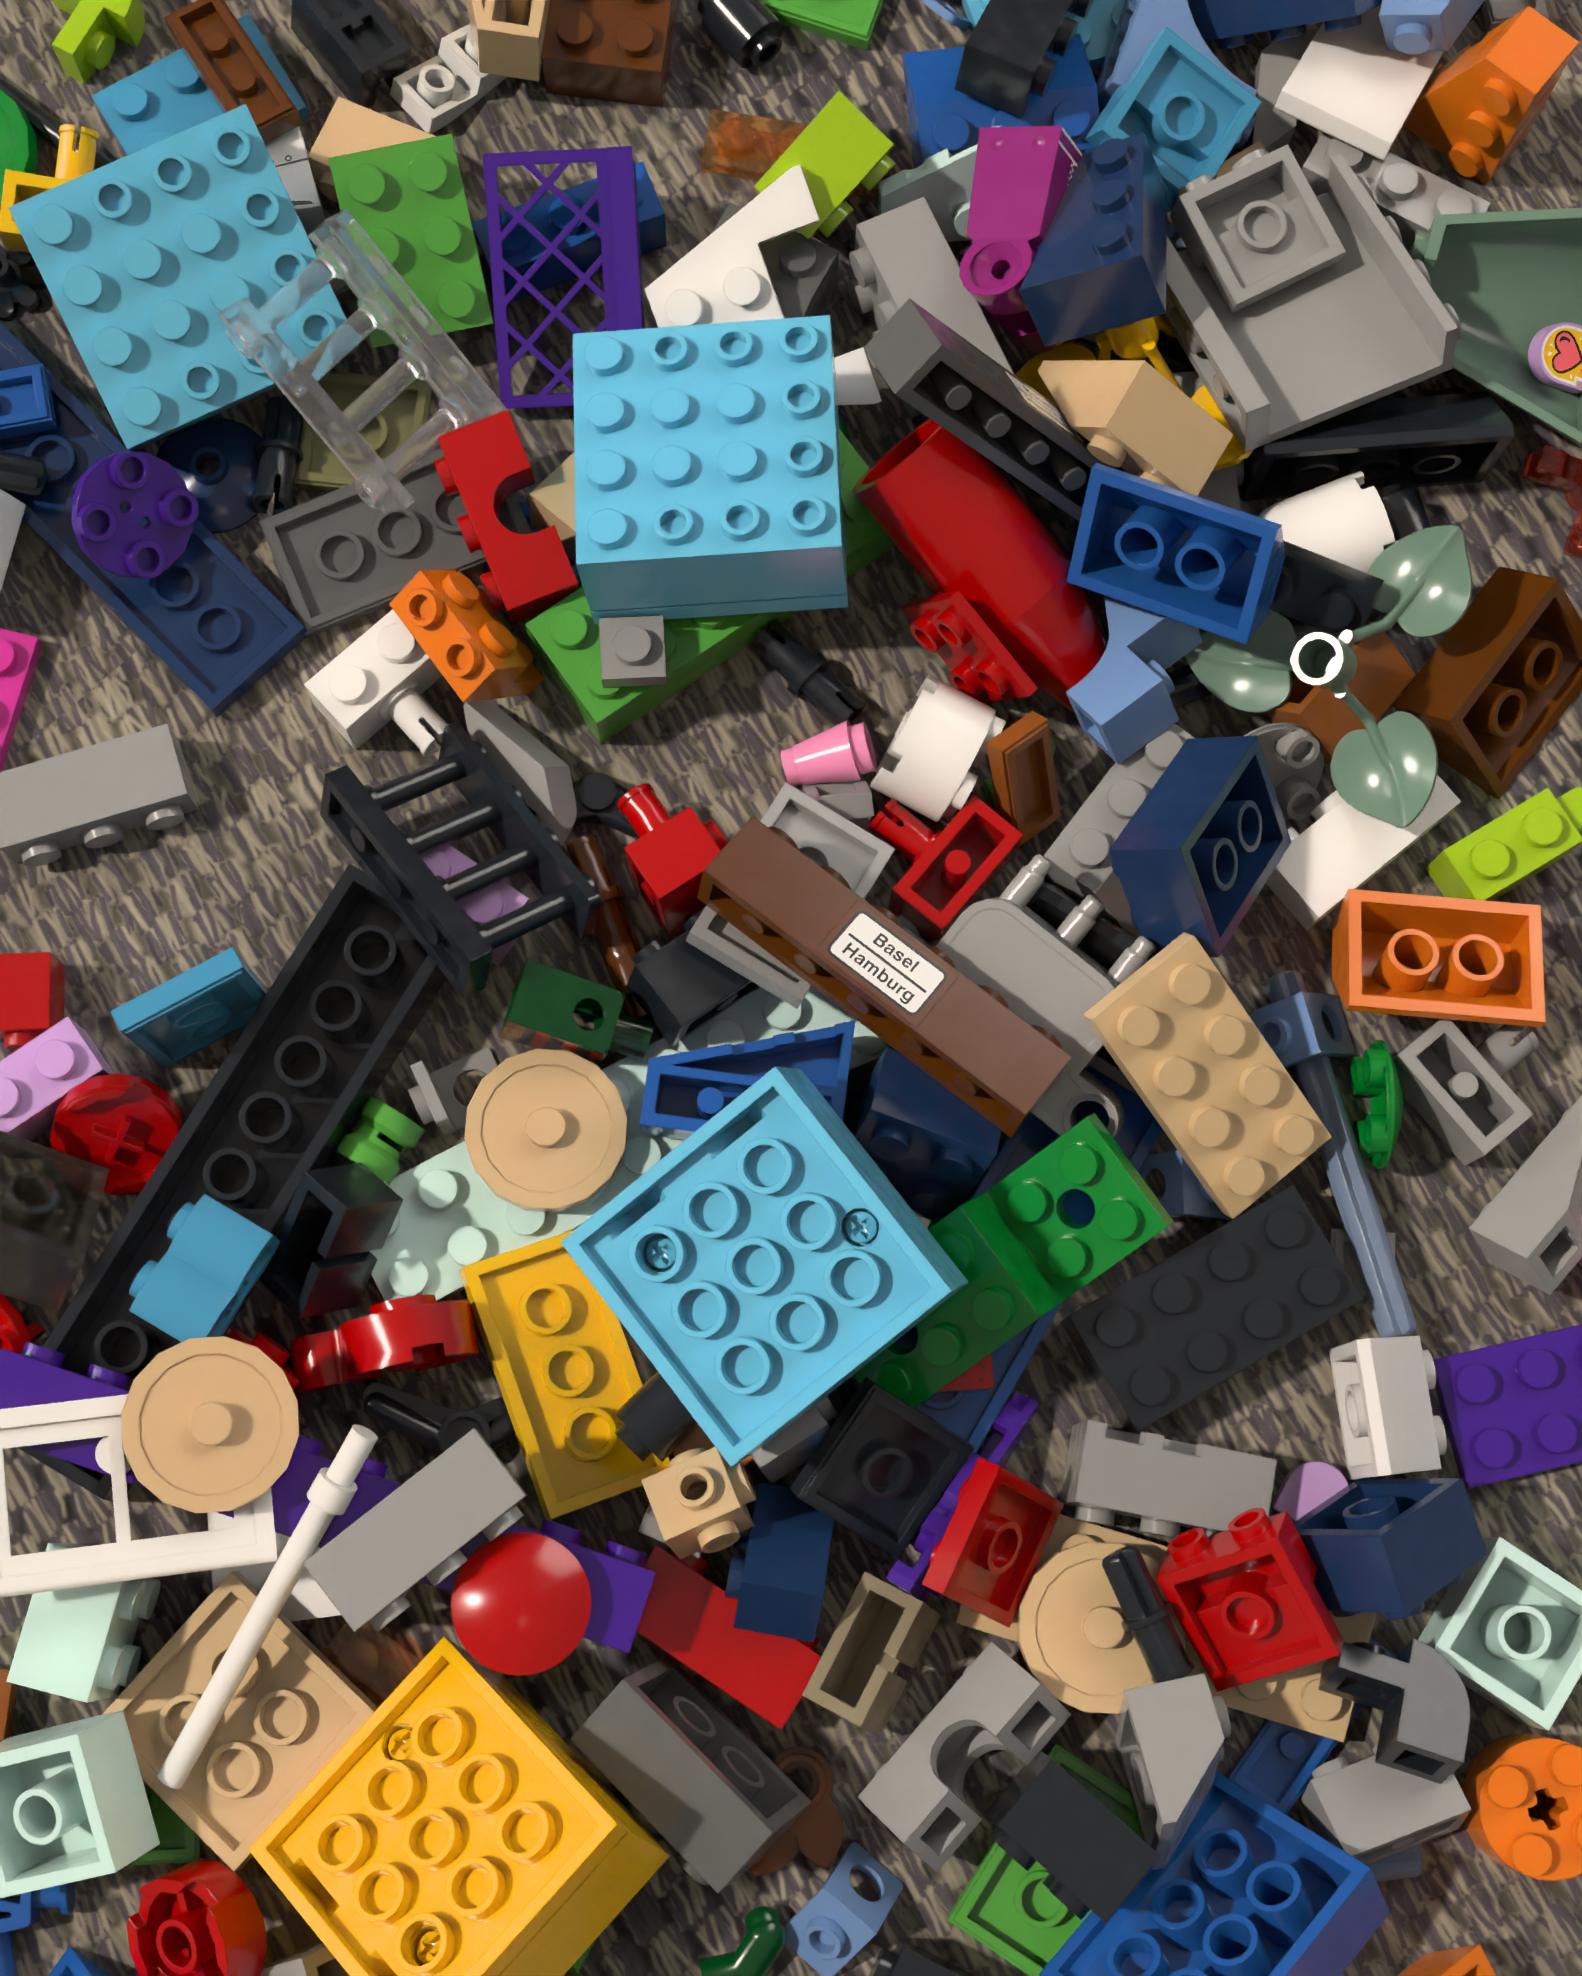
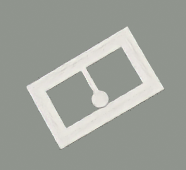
M128 1394L0 1409V1598L278 1561L271 1487L264 1495L234 1509L235 1527L131 1541L126 1473L132 1468L122 1449L121 1412ZM103 1437L96 1447L95 1457L99 1467L111 1474L117 1543L11 1556L3 1449Z

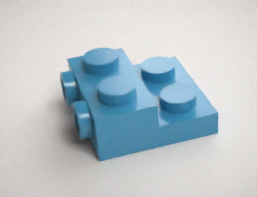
M1165 27L1156 34L1127 82L1115 90L1085 140L1094 147H1098L1110 139H1125L1144 133L1167 190V212H1170L1178 199V192L1186 184L1207 174L1211 175L1212 179L1214 178L1262 101L1170 28Z

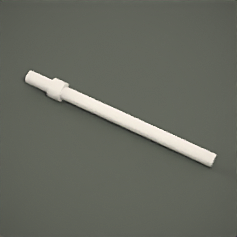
M353 1425L329 1468H321L307 1492V1498L310 1501L308 1507L158 1772V1779L164 1785L173 1789L182 1788L303 1573L305 1566L302 1563L313 1555L334 1516L343 1515L358 1489L354 1480L378 1439L377 1435L370 1429L362 1425Z

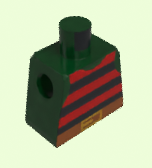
M527 959L517 978L499 1038L537 1049L570 1051L598 1066L607 1056L608 1050L643 1060L651 1040L654 1024L620 1013L625 998L624 993ZM582 1012L590 1016L594 1022V1030L586 1031L581 1029L574 1020V1013Z

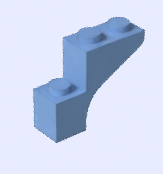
M1104 595L1109 628L1107 647L1096 666L1081 681L1066 691V694L1082 730L1119 765L1179 720L1170 698V694L1175 691V687L1165 670L1203 641L1197 627Z

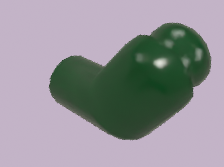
M761 1906L751 1910L744 1920L747 1933L741 1940L737 1950L699 1959L701 1975L767 1976L786 1946L787 1930L781 1925V1916L778 1911L769 1906Z

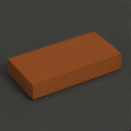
M1031 711L986 743L997 814L1023 834L1019 846L1061 817L1049 722L1047 718L1034 711Z

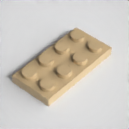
M1183 932L1082 1015L1220 1211L1232 1219L1236 1218L1332 1137L1193 935Z

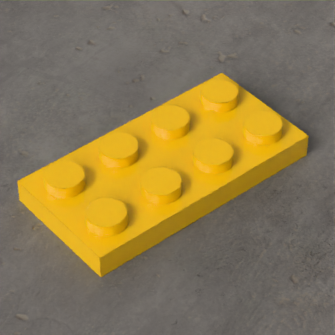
M574 1230L464 1266L459 1271L545 1519L548 1520L556 1519L643 1486L642 1479L669 1468L670 1463L669 1457L662 1462L654 1453L643 1462L615 1434L624 1424L615 1413L643 1385L619 1319L560 1243Z

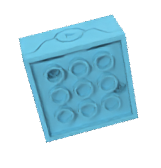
M246 104L8 207L127 450L130 452L141 449L306 375L315 369L354 353L359 346Z
M830 315L573 334L576 566L594 624H599V618L663 615V620L848 607L838 394Z
M778 1066L772 1068L560 1242L731 1467L760 1450L969 1283L802 1069Z

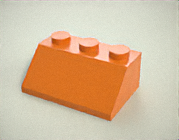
M1348 889L1332 921V980L1346 1011L1543 1027L1546 1020L1541 905Z

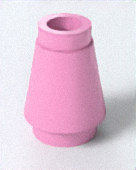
M846 720L793 745L792 748L781 750L784 773L788 784L791 786L863 781L864 774L877 771L875 751L865 722L851 725Z

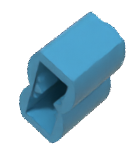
M204 1194L196 1205L187 1202L178 1211L167 1231V1237L173 1240L168 1251L158 1263L154 1260H149L142 1267L129 1291V1294L135 1297L129 1311L180 1342L190 1338L223 1336L244 1298L264 1272L280 1243V1240L270 1232Z

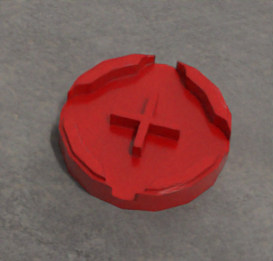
M122 1073L95 1076L71 1088L58 1104L53 1120L50 1142L56 1163L72 1181L85 1187V1182L95 1187H101V1193L115 1196L134 1194L142 1191L184 1125L181 1108L168 1091L146 1078Z

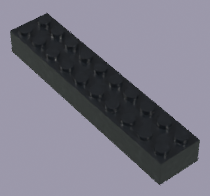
M351 864L347 866L43 1345V1347L65 1354L61 1365L62 1368L85 1376L90 1364L130 1376L126 1386V1390L130 1391L133 1380L158 1353L181 1343L179 1340L129 1311L135 1300V1297L129 1294L131 1285L139 1271L149 1260H154L158 1263L168 1251L173 1240L167 1237V1231L175 1215L184 1204L191 1202L196 1205L200 1198L206 1194L277 1237L304 1171L330 1167L337 1156L336 1148L344 1136L350 1134L361 1117L360 1112L370 1096L373 1097L447 979L362 870ZM256 1284L244 1298L239 1310L237 1311L234 1319L232 1320L231 1324L229 1325L223 1336H225V1334L229 1330L230 1326L232 1325L233 1321L235 1320L243 1305L247 1301ZM17 1447L101 1499L113 1501L111 1476L27 1447ZM127 1482V1492L133 1483Z

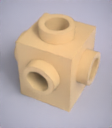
M716 1447L709 1450L695 1448L685 1451L670 1461L669 1468L641 1480L663 1539L679 1559H683L700 1550L704 1553H713L728 1548L739 1540L740 1532L754 1526L746 1506L747 1503L756 1500L749 1478L740 1462L731 1467Z

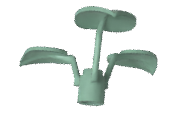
M1456 525L1434 526L1416 531L1393 543L1375 559L1367 574L1385 580L1374 609L1387 614L1380 621L1353 631L1346 629L1338 638L1327 633L1315 632L1304 636L1298 642V636L1292 623L1283 614L1270 610V613L1247 645L1207 631L1201 635L1203 642L1184 655L1199 681L1212 694L1224 703L1245 712L1262 713L1283 705L1288 700L1292 691L1290 671H1294L1305 683L1324 690H1332L1335 697L1341 699L1362 721L1365 729L1349 732L1335 747L1330 764L1333 784L1346 803L1357 811L1381 819L1397 828L1411 825L1428 803L1437 777L1438 752L1430 730L1417 717L1403 711L1394 712L1377 724L1373 715L1350 692L1347 684L1352 680L1357 670V656L1352 646L1355 642L1391 629L1397 621L1408 634L1426 638L1447 632L1462 619L1472 598L1473 579L1465 534Z

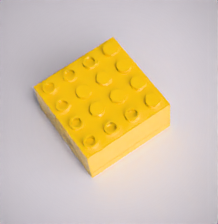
M445 1636L248 1848L249 1852L349 1976H564L671 1856L635 1819L631 1812L604 1783L587 1769L577 1754L501 1673L482 1665L466 1650Z

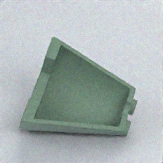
M1582 208L1436 215L1429 232L1416 230L1409 249V255L1413 260L1419 259L1423 262L1428 271L1432 289L1442 304L1449 303L1454 308L1459 318L1461 337L1456 341L1453 370L1582 447V392L1572 394L1543 384L1533 375L1528 362L1530 343L1539 330L1546 326L1563 322H1571L1582 326Z

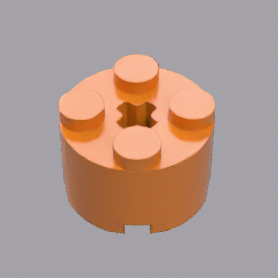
M1529 1733L1510 1734L1488 1743L1473 1759V1763L1467 1772L1461 1788L1472 1809L1464 1820V1825L1472 1841L1493 1861L1534 1879L1559 1881L1582 1874V1748L1565 1741ZM1535 1793L1545 1795L1546 1805L1539 1809V1819L1529 1816L1528 1808L1537 1804Z

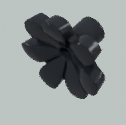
M0 245V320L9 322L16 318L17 306L19 305L28 313H34L42 306V299L34 289L42 290L46 289L47 286L38 267H33L35 261L31 253L14 251L13 255L10 256L8 250Z

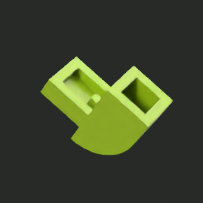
M53 0L55 7L71 14L53 41V49L64 73L85 85L96 68L101 70L110 62L115 50L116 38L136 48L142 38L145 14L141 0Z

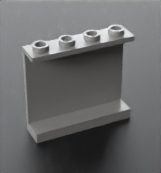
M1342 153L1330 158L1328 192L1317 196V199L1346 253L1339 262L1249 306L1231 313L1207 267L1204 266L1198 269L1189 251L1184 249L1177 252L1167 236L1166 313L1162 315L1245 452L1453 369L1456 341L1461 337V326L1454 308L1449 303L1442 304L1431 287L1430 277L1425 265L1421 260H1413L1402 244L1401 234L1396 222L1391 216H1383L1373 201L1372 190L1367 179L1361 173H1354Z

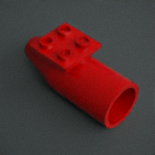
M928 419L878 459L858 480L852 490L854 496L934 592L929 597L910 600L901 608L912 622L910 625L911 633L925 649L932 653L937 652L951 669L949 678L956 689L980 702L1030 697L1039 688L1070 712L1075 713L1066 691L1081 681L1096 666L1104 654L1108 643L1083 587L1067 582L1071 560L994 462L933 420Z

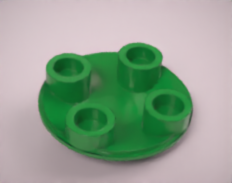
M1376 1040L1370 1045L1369 1049L1365 1050L1363 1057L1352 1058L1350 1068L1352 1094L1368 1095L1371 1113L1367 1114L1366 1120H1355L1352 1129L1362 1159H1369L1371 1164L1377 1169H1384L1397 1143L1403 1118V1093L1396 1065L1387 1045L1383 1040Z

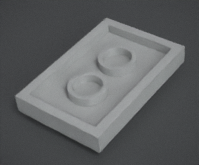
M786 782L761 819V822L767 827L774 826L786 832L794 840L798 850L817 865L831 867L840 873L848 882L850 890L862 899L866 898L895 850L892 846ZM707 905L687 936L686 942L798 1009L811 987L808 982Z

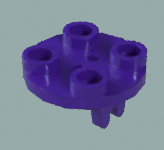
M118 451L98 459L80 477L72 497V527L81 550L97 567L118 577L155 578L159 576L184 553L193 531V523L199 514L197 499L192 492L188 491L186 483L168 462L148 452ZM122 502L126 504V511L124 513L120 510ZM142 517L146 520V525L143 528L140 526V519Z

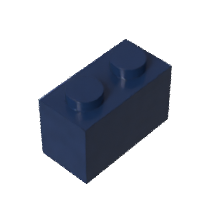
M759 1482L754 1509L747 1508L754 1526L740 1532L739 1540L734 1543V1547L747 1549L746 1557L732 1556L725 1598L738 1600L733 1628L814 1642L824 1595L834 1519L797 1498L789 1489L790 1487Z

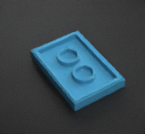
M231 947L110 1012L121 1033L162 1067L168 1068L245 1027L264 999L268 989L236 950Z

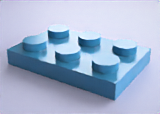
M249 13L238 18V22L298 109L301 120L309 117L304 101ZM182 49L92 95L97 109L126 156L224 114Z

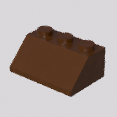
M1499 566L1469 605L1462 619L1450 630L1393 705L1396 712L1411 713L1425 724L1435 740L1438 758L1496 799L1502 797L1582 689V621L1558 578Z

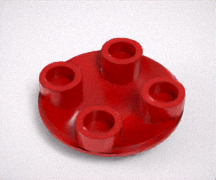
M515 1532L498 1536L475 1550L461 1567L454 1582L451 1597V1614L454 1628L468 1653L489 1669L516 1676L532 1675L546 1671L566 1659L583 1638L589 1623L592 1607L588 1578L577 1558L565 1546L554 1539L529 1532Z

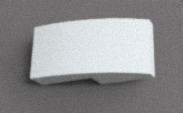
M468 24L441 38L437 56L393 78L390 95L425 132L432 134L454 121L506 79L507 76L481 73L479 71L471 26Z

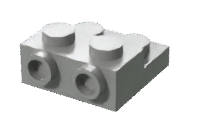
M1288 144L1268 154L1265 149L1252 151L1239 159L1232 166L1231 172L1214 180L1209 174L1192 180L1178 192V199L1170 214V218L1197 268L1207 267L1231 313L1339 262L1346 253Z

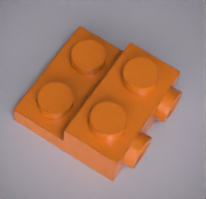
M455 569L420 570L389 603L462 702L526 696L544 680L532 663L533 656L531 651L502 624L496 616L497 610L493 611L487 594L476 588L469 578Z

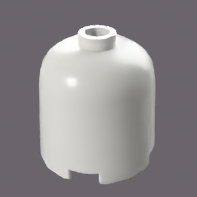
M1361 471L1277 502L1258 515L1260 518L1281 524L1284 541L1365 573H1368L1375 559L1384 551V546L1395 543L1387 512L1374 486L1363 490L1360 488L1364 484V474Z

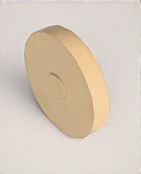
M534 1049L506 1058L482 1078L467 1106L464 1139L475 1172L497 1197L527 1211L559 1212L588 1202L612 1181L626 1152L628 1120L617 1087L596 1064L570 1051Z
M225 1336L190 1338L158 1353L133 1380L121 1412L122 1449L137 1480L163 1503L193 1513L232 1511L264 1495L288 1468L299 1437L298 1400L284 1371L258 1347Z
M1083 1542L1054 1553L1033 1573L1017 1610V1642L1029 1673L1057 1700L1083 1712L1118 1714L1121 1711L1124 1690L1153 1684L1151 1673L1132 1631H1124L1121 1626V1622L1126 1617L1102 1566L1103 1558L1117 1549L1127 1547L1121 1543ZM1141 1553L1162 1601H1168L1155 1578L1159 1566L1151 1557ZM1174 1611L1169 1613V1616L1185 1649V1632Z

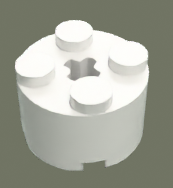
M928 675L916 694L918 699L913 709L906 712L877 768V774L869 787L891 799H896L899 803L935 822H938L940 818L950 822L956 810H961L977 781L978 776L968 771L970 766L977 768L984 755H988L986 743L1002 732L1006 721L995 716V709Z

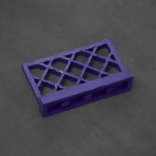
M633 146L594 149L483 154L501 409L574 406L573 392L550 393L560 380L573 391V380L566 375L573 366V355L560 369L534 343L556 317L574 334L585 333L562 312L585 284L605 302L606 318L593 332H603L605 328L606 331L645 329L635 148ZM596 162L598 189L580 209L554 182L571 163ZM559 164L548 178L534 166ZM523 165L543 183L520 211L516 210L500 195L498 167ZM548 189L576 214L553 242L525 218ZM598 201L600 226L587 215ZM501 206L514 217L503 230ZM581 220L601 238L602 254L585 273L558 249L560 244ZM519 223L547 248L524 275L504 258L503 242ZM552 254L579 278L578 282L557 306L529 281ZM601 265L603 268L604 290L591 279ZM505 270L518 281L508 294ZM523 287L551 312L528 339L508 319V305ZM510 334L522 344L512 358ZM529 351L555 376L539 394L514 395L512 368Z

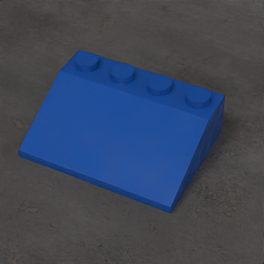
M1216 1772L1212 1788L1166 1867L1156 1870L1150 1868L1107 1923L1091 1911L1039 1975L1341 1976L1386 1919L1390 1911L1370 1867Z

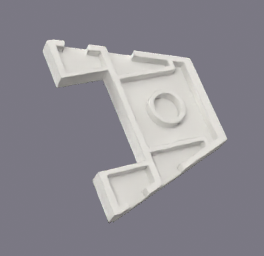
M801 165L790 168L645 288L658 328L785 318L760 245L820 222ZM864 347L834 358L838 405H867L882 401Z

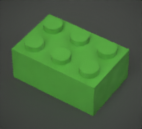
M452 133L328 158L372 348L493 324Z

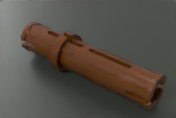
M587 835L569 842L571 848L569 845H563L562 850L580 872H585L592 878L599 891L601 903L593 933L616 990L625 994L622 1005L625 1015L647 1020L649 1019L648 1015L626 988L636 965L633 962V958L641 951V948L622 903L626 899L622 885H615L596 835Z

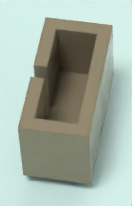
M864 1572L802 1696L880 1737L908 1682L897 1676V1673L902 1663L912 1669L915 1668L941 1614L923 1601Z

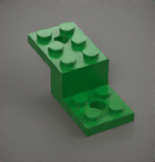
M1095 1113L1084 1118L988 1191L960 1205L928 1229L969 1283L915 1325L918 1331V1342L914 1349L904 1348L894 1342L853 1375L859 1384L867 1377L910 1405L918 1406L1174 1222ZM1078 1189L1091 1197L1095 1206V1215L1091 1223L1080 1224L1073 1221L1067 1215L1064 1208V1199L1069 1190Z

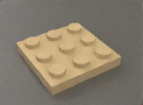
M232 1571L224 1578L103 1713L124 1711L142 1780L234 1872L242 1869L253 1857L248 1848L378 1708L280 1612L182 1788L173 1789L164 1785L158 1779V1772L259 1594V1591L239 1571Z

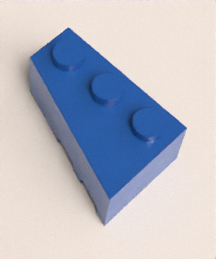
M855 1020L838 1023L833 1027L795 1034L790 1032L773 1035V1038L736 1045L730 1043L649 1058L639 1124L641 1134L687 1139L775 1066L802 1069L839 1118L843 1120Z

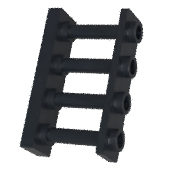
M458 722L444 727L438 761L376 788L363 785L348 765L325 774L320 810L321 817L463 999L485 989L493 949L558 918H562L579 939H583L593 933L601 903L596 884L588 874L577 869L562 850L561 843L556 834L550 828L542 826L526 806L520 790L513 783L506 782L490 762L484 746L478 740L471 739ZM452 782L471 805L409 834L405 830H398L385 813L392 808ZM486 827L490 828L507 849L504 853L446 879L441 876H435L420 858ZM522 872L528 875L544 895V897L482 926L476 922L472 923L457 904L459 901Z

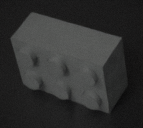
M669 1656L623 1678L570 1739L583 1752L581 1757L587 1769L601 1781L612 1783L631 1802L630 1810L635 1819L648 1831L661 1834L680 1854L679 1861L684 1870L698 1883L706 1886L710 1885L718 1894L755 1865L812 1803Z

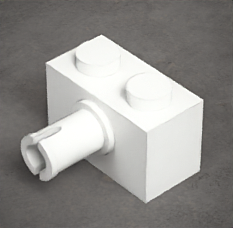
M393 609L304 684L315 707L355 750L392 719L416 744L420 752L425 757H429L438 752L439 748L434 744L435 738L425 728L429 729L442 743L444 727L449 725L421 696L425 690L443 675Z

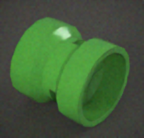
M370 1096L360 1112L362 1122L355 1133L344 1136L335 1152L352 1164L363 1163L384 1183L390 1185L400 1170L398 1160L404 1150L414 1148L425 1130L397 1110ZM378 1134L387 1140L383 1142L382 1140L377 1138Z

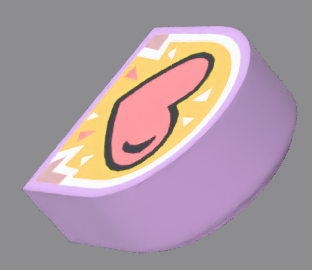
M1563 322L1546 326L1535 334L1529 346L1528 362L1533 375L1540 382L1572 394L1582 392L1581 325Z

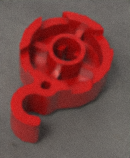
M432 1294L409 1296L370 1306L371 1315L345 1322L337 1330L315 1333L290 1340L294 1372L300 1381L297 1385L298 1394L325 1391L324 1387L351 1384L383 1378L381 1369L385 1368L388 1373L415 1369V1372L466 1361L470 1359L469 1356L479 1354L470 1301L436 1302L435 1295Z
M198 1858L143 1885L138 1893L142 1894L139 1912L128 1917L127 1933L130 1954L139 1976H259L263 1971L267 1951L264 1919L250 1889L237 1873L219 1861Z

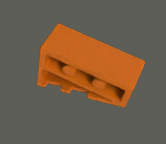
M1528 6L1489 31L1479 43L1472 47L1468 45L1459 51L1453 60L1445 65L1439 64L1436 66L1404 126L1444 154L1450 166L1457 173L1465 177H1475L1487 185L1528 135L1579 41Z

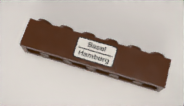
M752 816L704 869L697 896L701 902L1010 1138L1014 1136L1056 1083L1072 1058L1062 1050L1060 1042L1052 1033L1037 1025L1030 1026L1008 1009L1006 1001L999 993L985 985L977 986L955 969L953 961L946 953L935 946L923 945L903 930L900 921L893 913L882 906L870 905L850 890L848 882L840 873L831 867L817 865L800 852L794 840L783 830L774 826L767 827Z

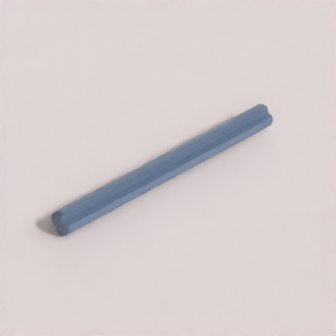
M1297 970L1281 972L1270 977L1266 986L1271 1003L1299 992H1307L1302 974ZM1316 1056L1293 1065L1292 1068L1300 1091L1332 1136L1319 1147V1151L1379 1336L1381 1338L1403 1337L1416 1329V1321L1329 1056Z

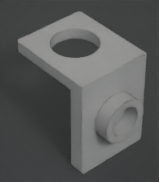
M484 1048L432 1073L429 1072L422 1060L410 1065L418 1085L408 1089V1092L424 1125L435 1120L444 1136L465 1128L467 1106L462 1105L456 1099L454 1085L457 1078L464 1072L476 1070L487 1075L498 1066L490 1048Z

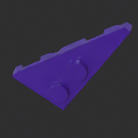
M1016 1390L1013 1397L995 1419L992 1427L994 1430L980 1454L972 1452L939 1503L921 1525L920 1533L914 1545V1550L921 1553L914 1567L911 1568L897 1560L891 1568L886 1579L896 1588L924 1603L927 1602L931 1593L939 1598L942 1596V1594L922 1585V1582L929 1569L932 1550L943 1538L956 1509L960 1488L971 1475L979 1457L1003 1468L1005 1467L1040 1407L1039 1402Z

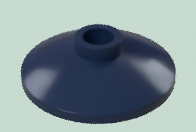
M207 418L170 435L162 444L156 457L168 462L185 481L188 491L193 493L199 504L197 519L211 533H222L239 528L259 513L252 503L259 463L254 457V449L262 441V438L251 428L231 419ZM207 460L220 462L218 470L213 474L204 475L199 472L200 466Z

